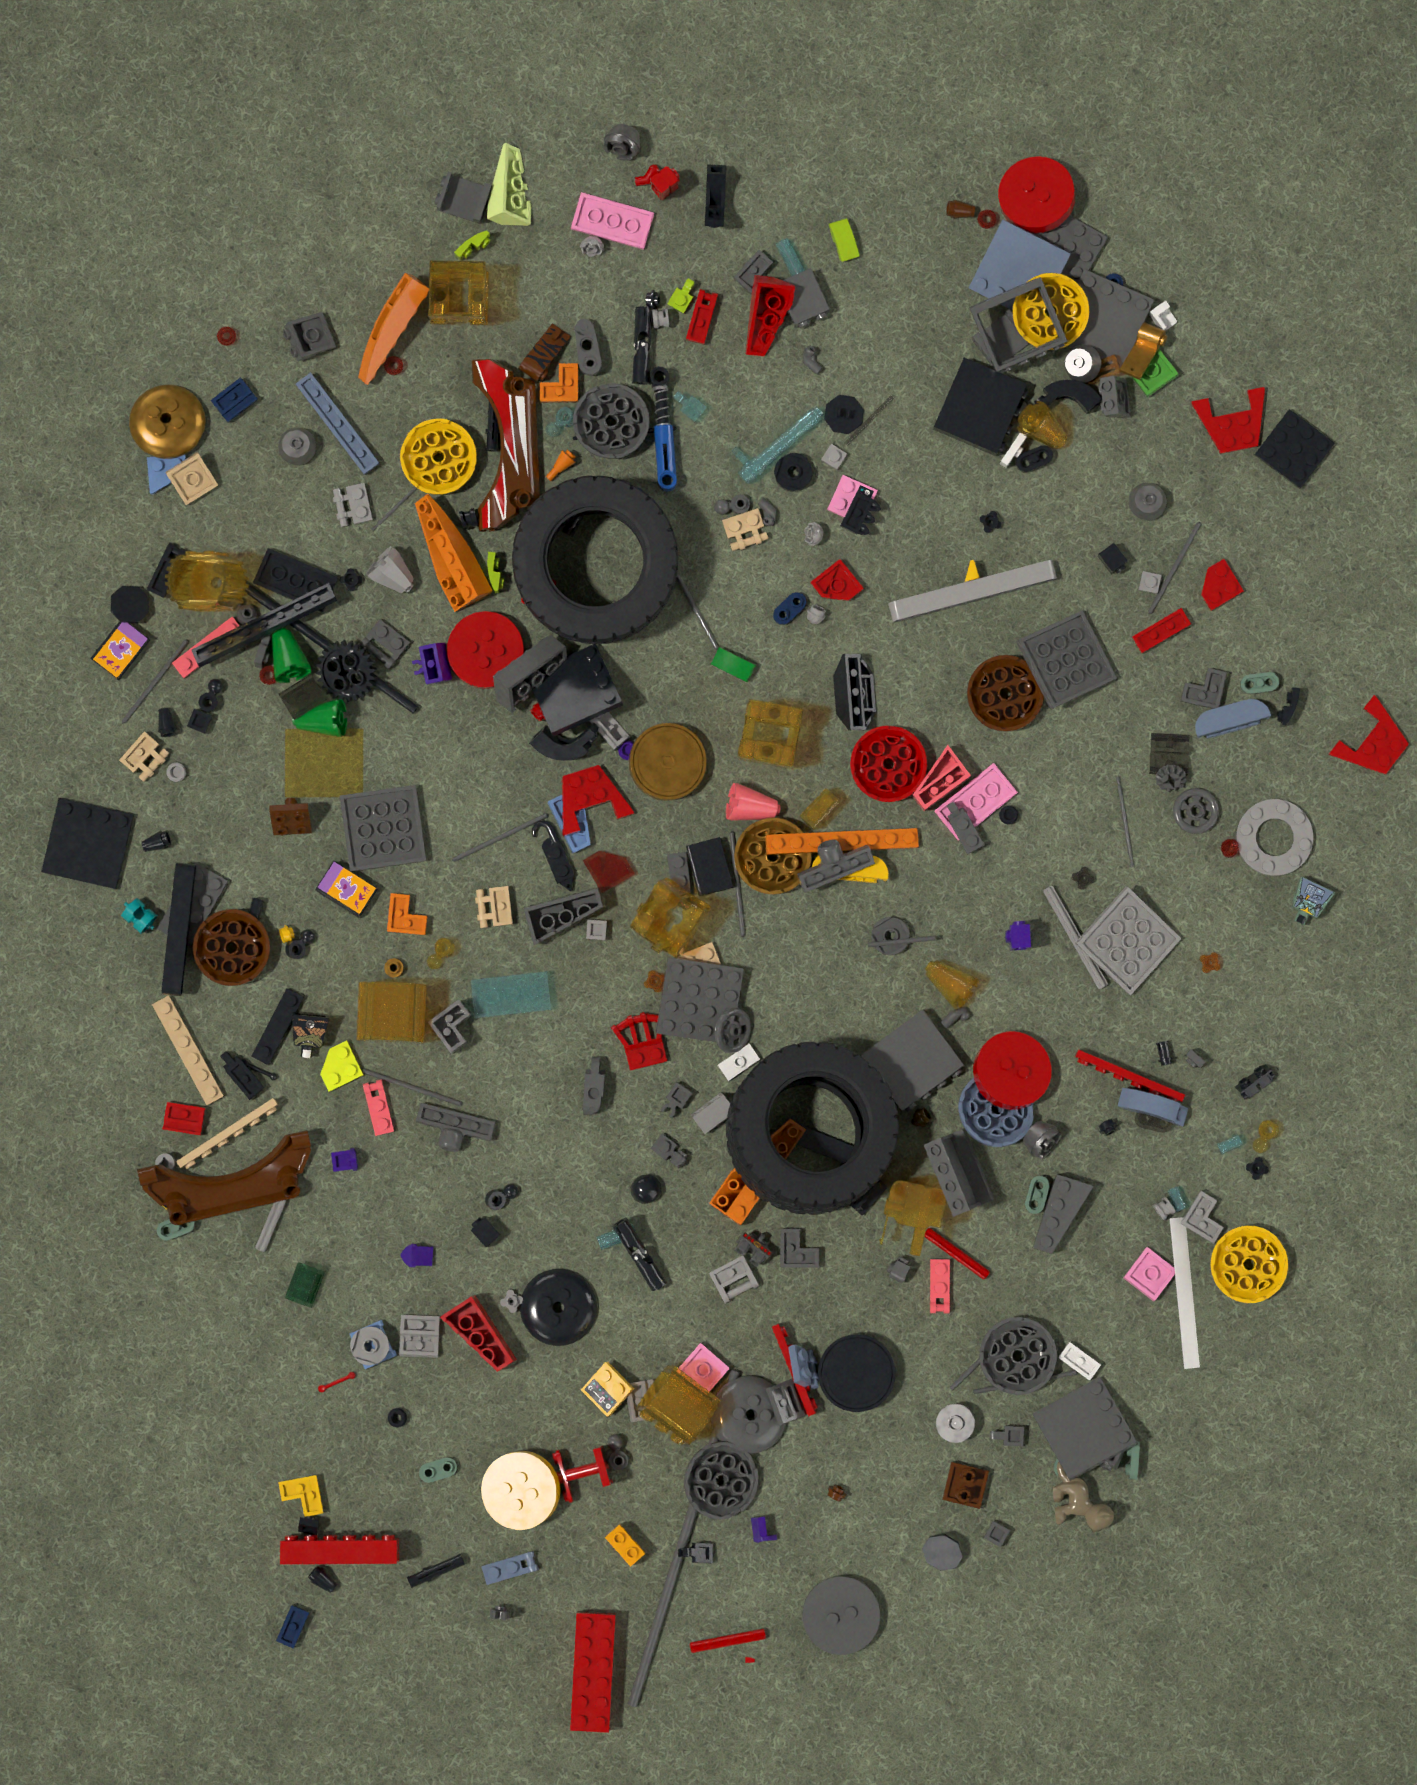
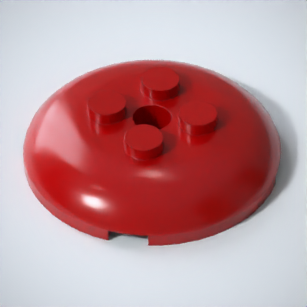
M889 725L876 727L866 732L855 744L850 760L851 774L858 788L868 797L882 802L900 801L912 795L923 781L927 770L926 753L921 742L908 730ZM891 760L894 763V767L886 769L883 766V762Z

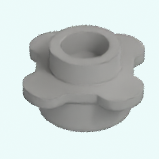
M508 1290L506 1292L507 1295L504 1299H501L500 1304L503 1307H507L511 1313H515L523 1298L514 1294L513 1290Z

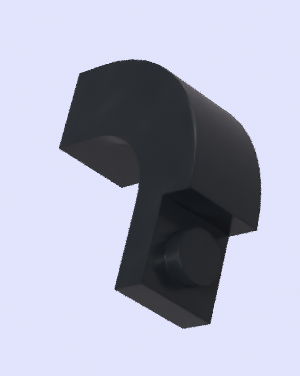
M707 164L705 226L711 228L724 227L726 165Z
M1060 380L1049 384L1043 389L1046 397L1042 395L1035 400L1034 403L1036 405L1033 407V410L1038 415L1054 401L1070 399L1075 401L1087 414L1102 402V398L1093 388L1083 382Z
M593 722L579 736L563 738L558 735L553 737L550 728L545 725L533 736L529 744L548 758L561 761L573 760L589 751L591 743L598 736L596 733L599 727Z

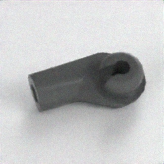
M808 346L803 352V363L815 374H818L823 367L815 361L816 349L813 346Z
M763 498L758 503V506L764 510L763 523L766 526H772L776 521V509Z
M964 1007L958 1008L950 1012L941 1023L944 1027L949 1028L959 1017L962 1021H965L970 1016V1013Z

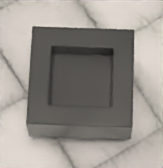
M1192 1049L1185 1054L1188 1058L1186 1062L1193 1068L1196 1066L1201 1068L1205 1063Z
M992 1521L983 1538L1001 1547L1010 1530Z

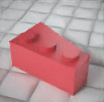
M948 745L912 796L923 811H926L971 776Z

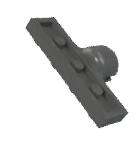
M832 839L822 842L817 848L821 859L820 864L797 873L802 890L806 893L873 865L875 862L868 845L848 853H843L840 843Z
M424 1103L420 1104L416 1123L439 1128L441 1134L438 1145L440 1148L450 1152H458L465 1136L490 1142L495 1127V1122Z

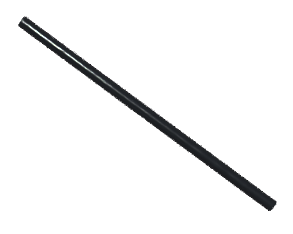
M220 562L214 565V571L268 610L272 611L280 607ZM300 620L289 624L322 649L328 650L327 646L333 645ZM349 656V661L355 663V660ZM377 677L372 680L376 688L412 714L417 710L418 705L382 679Z

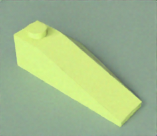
M507 143L503 144L488 199L487 219L500 225L528 226L531 224V203L526 201L524 191L528 190L527 184H523L521 177L524 168L520 149Z

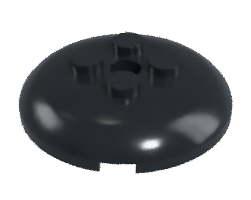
M551 1269L535 1276L525 1287L522 1294L523 1301L520 1304L521 1318L528 1332L540 1342L553 1346L569 1345L583 1338L591 1329L597 1314L596 1296L590 1284L579 1274L566 1269ZM555 1302L563 1304L564 1309L561 1313H556L553 1310Z

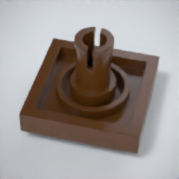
M287 798L285 805L269 806L273 835L283 836L312 833L308 803L297 804L295 798Z

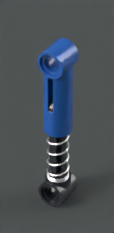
M658 366L650 373L652 388L655 392L654 397L656 398L654 404L656 405L657 425L654 426L657 477L660 489L669 492L675 489L677 485L673 425L669 423L668 417L670 415H668L669 406L667 405V399H669L667 398L669 373L666 368ZM658 373H662L665 376V379L661 382L654 379ZM663 453H667L668 470L664 468ZM663 478H672V484L664 485L662 483Z

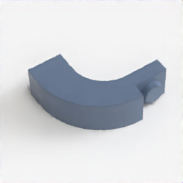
M1122 1088L1117 1105L1130 1112L1154 1116L1182 1127L1188 1112L1187 1107L1180 1105L1176 1101L1128 1088Z

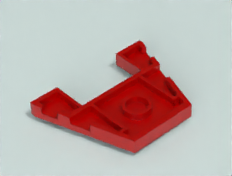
M1264 387L1247 390L1251 410L1212 417L1208 398L1191 401L1193 409H1195L1220 454L1258 447L1265 393Z
M1373 695L1363 710L1378 720L1376 726L1356 752L1339 740L1328 755L1385 775L1409 743L1378 698Z
M599 765L562 776L563 837L580 831L575 812L611 801L617 820L634 814L632 808Z

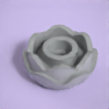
M595 236L585 238L580 244L582 253L587 254L589 257L601 255L602 250L604 251L602 241Z
M816 522L808 523L804 530L806 535L804 540L810 546H814L821 542L823 529Z

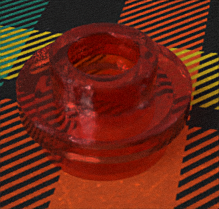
M983 210L979 213L977 222L980 227L990 229L996 223V215L991 210ZM986 216L990 218L988 223L983 221V218Z
M222 327L217 333V340L224 346L232 345L236 340V333L230 327ZM229 333L230 337L228 339H224L223 334Z
M392 356L385 361L384 368L388 374L395 376L402 372L403 362L399 357ZM392 363L398 365L396 369L390 368Z
M265 666L260 670L259 677L264 684L272 685L276 682L273 666ZM267 672L273 674L271 679L266 678Z
M1227 839L1221 844L1222 854L1227 858L1234 857L1239 850V843L1234 839Z

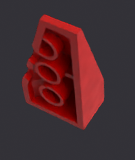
M755 275L751 295L746 355L765 356L775 338L774 335L779 326L782 325L787 311L792 306L795 285L775 277Z

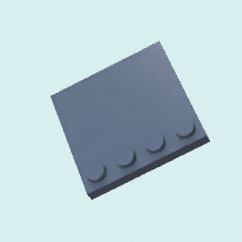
M1003 219L969 289L987 298H991L1024 284L1037 275L1044 273L1061 274L1071 253ZM1015 297L1000 304L1013 310Z

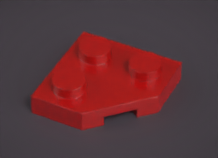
M841 559L810 582L821 598L850 601L864 590Z
M1225 559L1207 569L1201 596L1210 611L1244 592Z

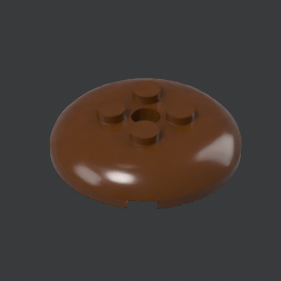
M1012 655L995 656L981 663L973 672L967 688L968 704L974 716L983 725L996 731L1008 732L1025 727L1037 716L1044 699L1027 662ZM1007 689L1010 692V697L1008 699L1002 698L1000 696L1001 690Z
M237 909L218 911L203 921L195 934L193 954L196 964L201 972L215 983L225 986H238L248 983L256 978L267 964L270 954V941L267 931L256 917L245 911ZM230 943H236L237 950L234 953H229L227 950Z

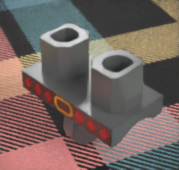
M744 1232L736 1240L738 1244L735 1251L742 1256L747 1251L752 1253L753 1256L749 1261L756 1267L767 1260L773 1253L766 1248L768 1244L763 1240L765 1237L763 1233L757 1236L754 1233L749 1235Z

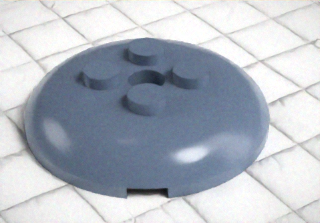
M974 1078L967 1083L959 1098V1116L965 1130L975 1140L991 1147L1012 1145L1023 1138L1032 1125L1034 1117L1033 1104L1018 1110L997 1107L980 1093ZM991 1107H995L998 1110V1114H992Z

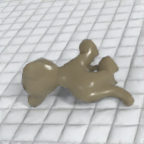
M1058 1462L1057 1473L1063 1483L1053 1487L1054 1502H1061L1065 1494H1068L1069 1504L1055 1507L1056 1524L1063 1523L1067 1515L1074 1514L1085 1516L1086 1524L1092 1532H1099L1109 1527L1114 1520V1511L1106 1504L1093 1505L1089 1500L1088 1487L1085 1481L1078 1477L1069 1481Z

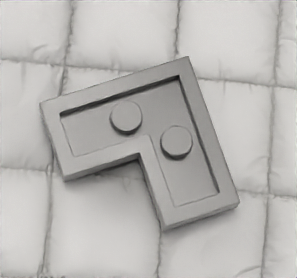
M1203 1191L1198 1193L1180 1223L1212 1244L1215 1243L1224 1228L1208 1218L1217 1200Z

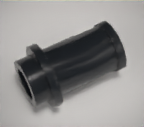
M252 898L249 914L258 920L261 919L259 916L264 901Z
M1168 1041L1156 1043L1160 1058L1158 1062L1161 1063V1066L1172 1064L1173 1057L1170 1054Z

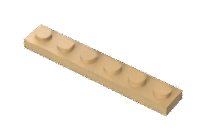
M168 995L152 1004L206 1105L208 1106L224 1097L170 996Z
M272 1098L176 1161L180 1168L185 1167L188 1169L196 1164L195 1160L200 1156L202 1158L207 1157L212 1153L211 1149L215 1146H218V1148L228 1143L227 1139L232 1135L237 1137L245 1132L244 1127L249 1124L252 1127L261 1121L260 1117L264 1114L269 1116L277 1111L275 1107L279 1104L275 1098Z

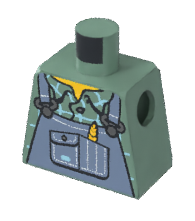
M1300 877L1291 908L1298 911L1294 921L1304 926L1309 916L1314 919L1318 918L1335 892L1304 877Z

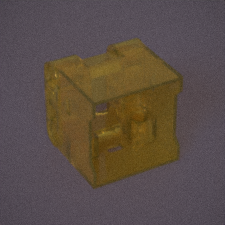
M430 260L428 309L430 324L448 325V322L470 323V325H488L489 271L485 261ZM450 281L469 282L468 312H449ZM443 293L446 297L443 301H437L435 299L436 295ZM476 294H482L483 300L476 302L473 300V297Z
M749 699L745 713L742 739L740 740L738 760L793 770L804 710ZM769 712L780 713V716L777 719H772L769 716ZM760 722L789 728L786 746L762 740H752L755 723ZM765 747H769L773 750V754L765 757L762 754V750Z

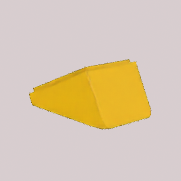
M970 560L965 582L979 579L975 561Z

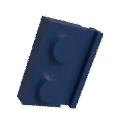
M240 377L214 397L211 402L229 423L258 399Z

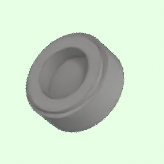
M172 763L167 768V776L173 782H180L186 776V769L180 763Z

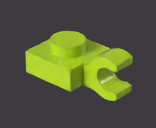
M688 278L682 290L676 288L667 305L684 314L693 299V296L689 295L695 284L694 281Z

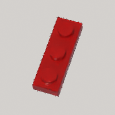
M1180 608L1132 636V639L1142 654L1190 626L1191 623L1183 609Z

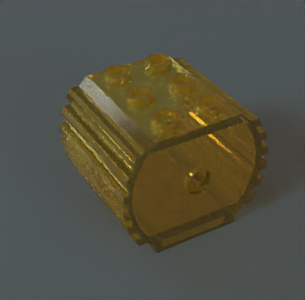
M185 551V555H178L175 559H171L169 563L172 564L170 567H167L166 571H169V573L165 574V578L168 579V582H165V586H168L169 590L166 591L167 594L172 596L169 597L170 600L178 604V609L197 612L235 611V607L238 604H243L244 600L242 598L247 596V592H245V589L249 587V584H246L249 578L245 576L247 569H243L242 565L244 563L242 561L229 557L228 553ZM216 577L221 580L219 588H214L212 585V581Z
M359 982L356 1040L365 1042L424 1043L427 985L398 982Z
M667 1365L649 1386V1389L638 1403L636 1410L640 1412L639 1416L647 1422H654V1427L657 1430L670 1434L669 1438L676 1444L690 1445L706 1427L721 1400L676 1366Z

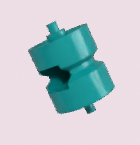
M139 898L134 899L129 904L127 902L124 903L126 908L121 917L128 923H133V927L140 934L149 928L152 930L155 928L153 922L158 915L150 908L146 909V905Z

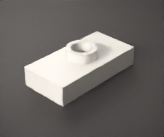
M1021 430L1001 460L1000 465L1007 468L1014 456L1018 458L1024 449L1021 446L1026 440L1028 433Z
M748 1044L718 1064V1067L729 1081L756 1063L760 1058L751 1045Z
M1070 1342L1058 1357L1089 1381L1101 1366Z

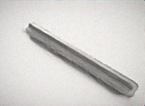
M1054 887L1046 888L1043 893L1098 989H1102L1108 985V982L1098 965L1075 944L1081 935Z

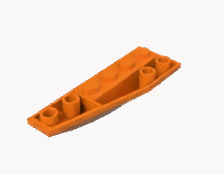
M405 273L385 303L368 339L358 376L367 385L375 378L378 368L385 362L387 354L396 345L397 339L405 331L407 323L416 314L420 303L427 297L429 288L411 274Z
M429 494L418 500L415 506L436 576L454 612L483 599L493 592L467 542L442 508Z
M789 1119L770 1136L776 1150L785 1160L806 1129L792 1119ZM734 1168L709 1204L741 1226L759 1200V1197L754 1194L755 1191L753 1189L750 1190L741 1179L742 1176Z

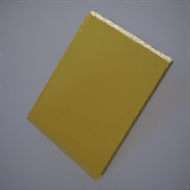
M285 729V797H340V795L363 792V729H347L342 737L299 729Z

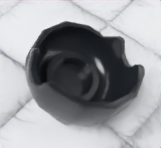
M650 1174L637 1177L630 1187L632 1197L641 1204L652 1203L661 1194L659 1180Z

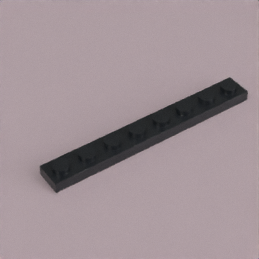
M327 583L192 649L194 658L200 668L336 602V596L330 584Z

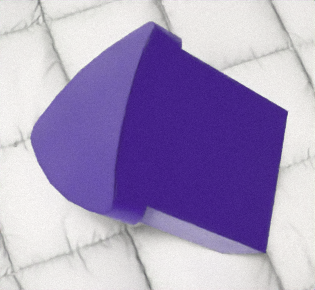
M355 1148L331 1153L333 1172L351 1169L357 1171L358 1162Z
M410 1244L402 1251L400 1256L403 1262L411 1268L416 1266H432L433 1247Z
M765 1517L751 1518L754 1542L777 1540V1534L767 1535Z

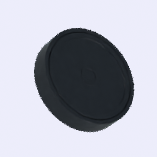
M852 1334L835 1340L824 1351L818 1366L819 1384L824 1395L835 1406L850 1412H864L879 1406L889 1396L895 1382L896 1371L891 1354L882 1343L866 1335Z

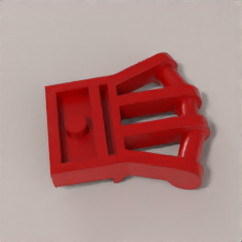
M641 1012L637 1016L632 1017V1015H629L616 1026L610 1027L624 1046L630 1071L667 1062L661 1038L662 1034H657L655 1039H651L647 1021L657 1022L658 1015ZM642 1022L647 1041L638 1043L634 1024ZM628 1026L630 1027L634 1043L631 1045L626 1042L620 1033Z

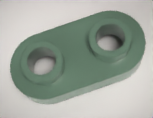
M1272 672L1249 674L1244 676L1240 682L1241 690L1246 694L1272 692L1279 685L1277 675ZM1267 679H1270L1272 681L1271 686H1267L1265 684V681ZM1248 681L1253 683L1252 688L1246 686Z
M1036 1176L1030 1182L1025 1200V1208L1029 1213L1037 1214L1044 1208L1049 1190V1182L1043 1176ZM1037 1182H1041L1043 1184L1042 1189L1036 1188ZM1034 1200L1038 1202L1036 1208L1031 1207V1202Z
M166 1220L158 1225L157 1234L162 1240L174 1239L191 1232L195 1227V1221L189 1222L188 1227L185 1228L182 1224L174 1225L170 1220ZM165 1227H169L171 1229L170 1234L167 1235L164 1233Z
M1137 1441V1445L1127 1450L1130 1462L1129 1464L1126 1463L1125 1475H1129V1479L1137 1480L1140 1441Z
M449 1457L426 1463L421 1466L419 1476L427 1483L450 1477L457 1471V1463ZM445 1464H449L451 1466V1469L449 1471L444 1470ZM427 1469H430L432 1471V1475L430 1477L425 1475V1471Z

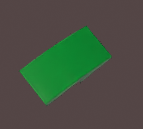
M720 647L711 662V665L745 682H748L756 666Z

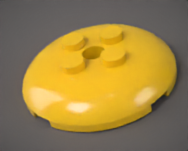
M1058 273L1037 275L1028 281L1041 277L1067 339L1063 346L1066 347L1081 335L1087 325L1089 318L1087 297L1083 289L1073 279ZM1038 288L1015 297L1012 310L1017 331L1028 343L1035 347L1058 338L1050 316H1047L1045 313L1046 306Z
M430 419L416 425L407 434L400 452L402 470L409 482L417 489L434 495L448 494L465 485L474 472L477 460L475 444L469 433L462 426L447 419ZM437 453L444 455V459L441 462H436L433 459Z
M1241 1226L1228 1231L1219 1239L1211 1255L1210 1267L1216 1285L1226 1296L1238 1302L1257 1303L1268 1299L1281 1288L1287 1276L1288 1258L1283 1245L1270 1231L1257 1226ZM1246 1259H1251L1254 1263L1253 1268L1250 1270L1244 1267L1243 1263Z

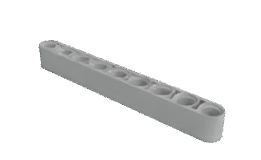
M1047 560L888 603L893 622H899L1057 579L1053 561Z

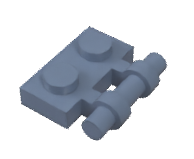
M795 1344L789 1346L794 1383L804 1387L811 1385L812 1389L818 1388L819 1378L815 1367L817 1361L813 1351H806L805 1348Z

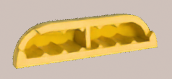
M819 855L815 858L812 867L820 864L821 859ZM873 856L875 864L837 880L877 883V879L887 881L888 868L880 858Z

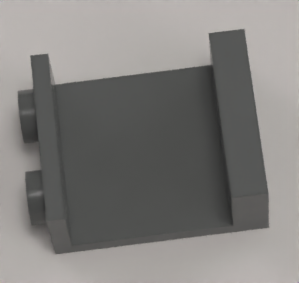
M448 171L447 176H443L440 186L443 187L441 194L438 193L435 199L437 211L481 224L492 185L488 183L481 185L453 176L452 172Z
M811 268L783 280L795 285L793 303L790 310H788L793 320L794 328L799 326L801 329L810 325L809 321L814 319L819 321L827 317L830 309Z
M1009 309L1005 315L985 329L999 363L1011 358L1030 344L1017 331L1013 320V313ZM978 332L972 336V341L994 368L983 339Z

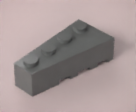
M549 635L540 640L534 647L525 651L516 660H513L508 666L498 671L493 676L497 702L513 713L517 709L515 705L520 700L524 702L529 697L527 693L534 686L538 688L546 675L550 676L567 660L566 646L552 635Z
M598 887L524 907L533 945L602 908L603 904Z
M1056 1174L1032 1248L1052 1254L1094 1186Z

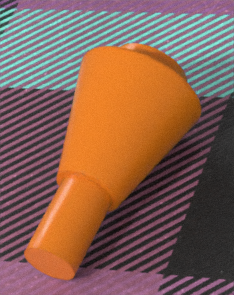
M568 449L566 451L562 450L553 466L554 468L546 475V478L552 481L558 473L576 463L574 460L576 456Z

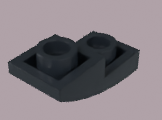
M1292 687L1291 691L1287 692L1286 703L1290 705L1283 706L1282 710H1278L1277 722H1281L1280 727H1285L1290 721L1298 703L1300 688Z

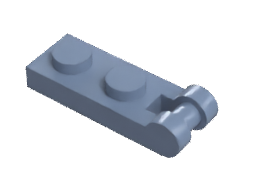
M534 1551L481 1566L486 1584L489 1585L539 1570L533 1558L535 1557ZM526 1559L528 1567L523 1568L521 1561Z

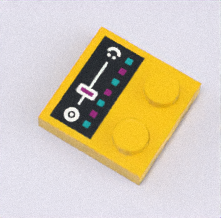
M605 1362L581 1389L607 1417H610L634 1390L632 1385L609 1362Z

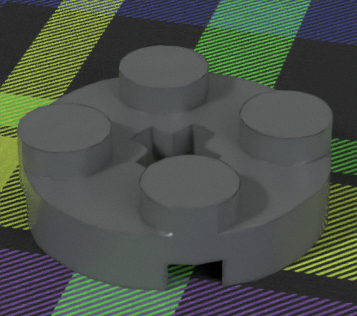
M895 917L880 919L874 925L871 932L872 942L887 941L885 939L887 931L895 933L894 940L909 938L907 925ZM908 943L876 946L875 949L884 955H896L902 952Z

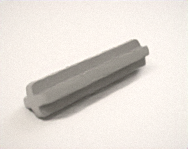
M286 1200L274 1202L255 1248L257 1250L266 1251Z

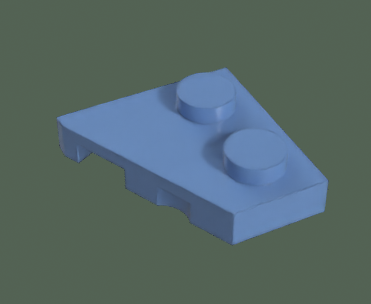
M186 455L173 459L147 457L151 495L171 484L165 472L184 461Z

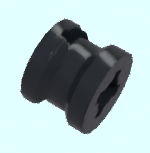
M474 508L467 512L459 511L464 530L470 526L478 527Z

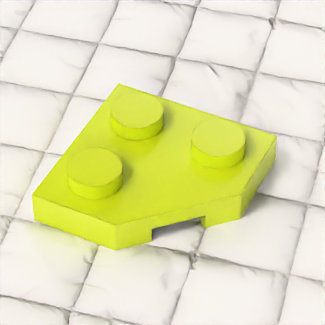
M347 1040L330 1048L320 1074L328 1092L363 1076L362 1070Z

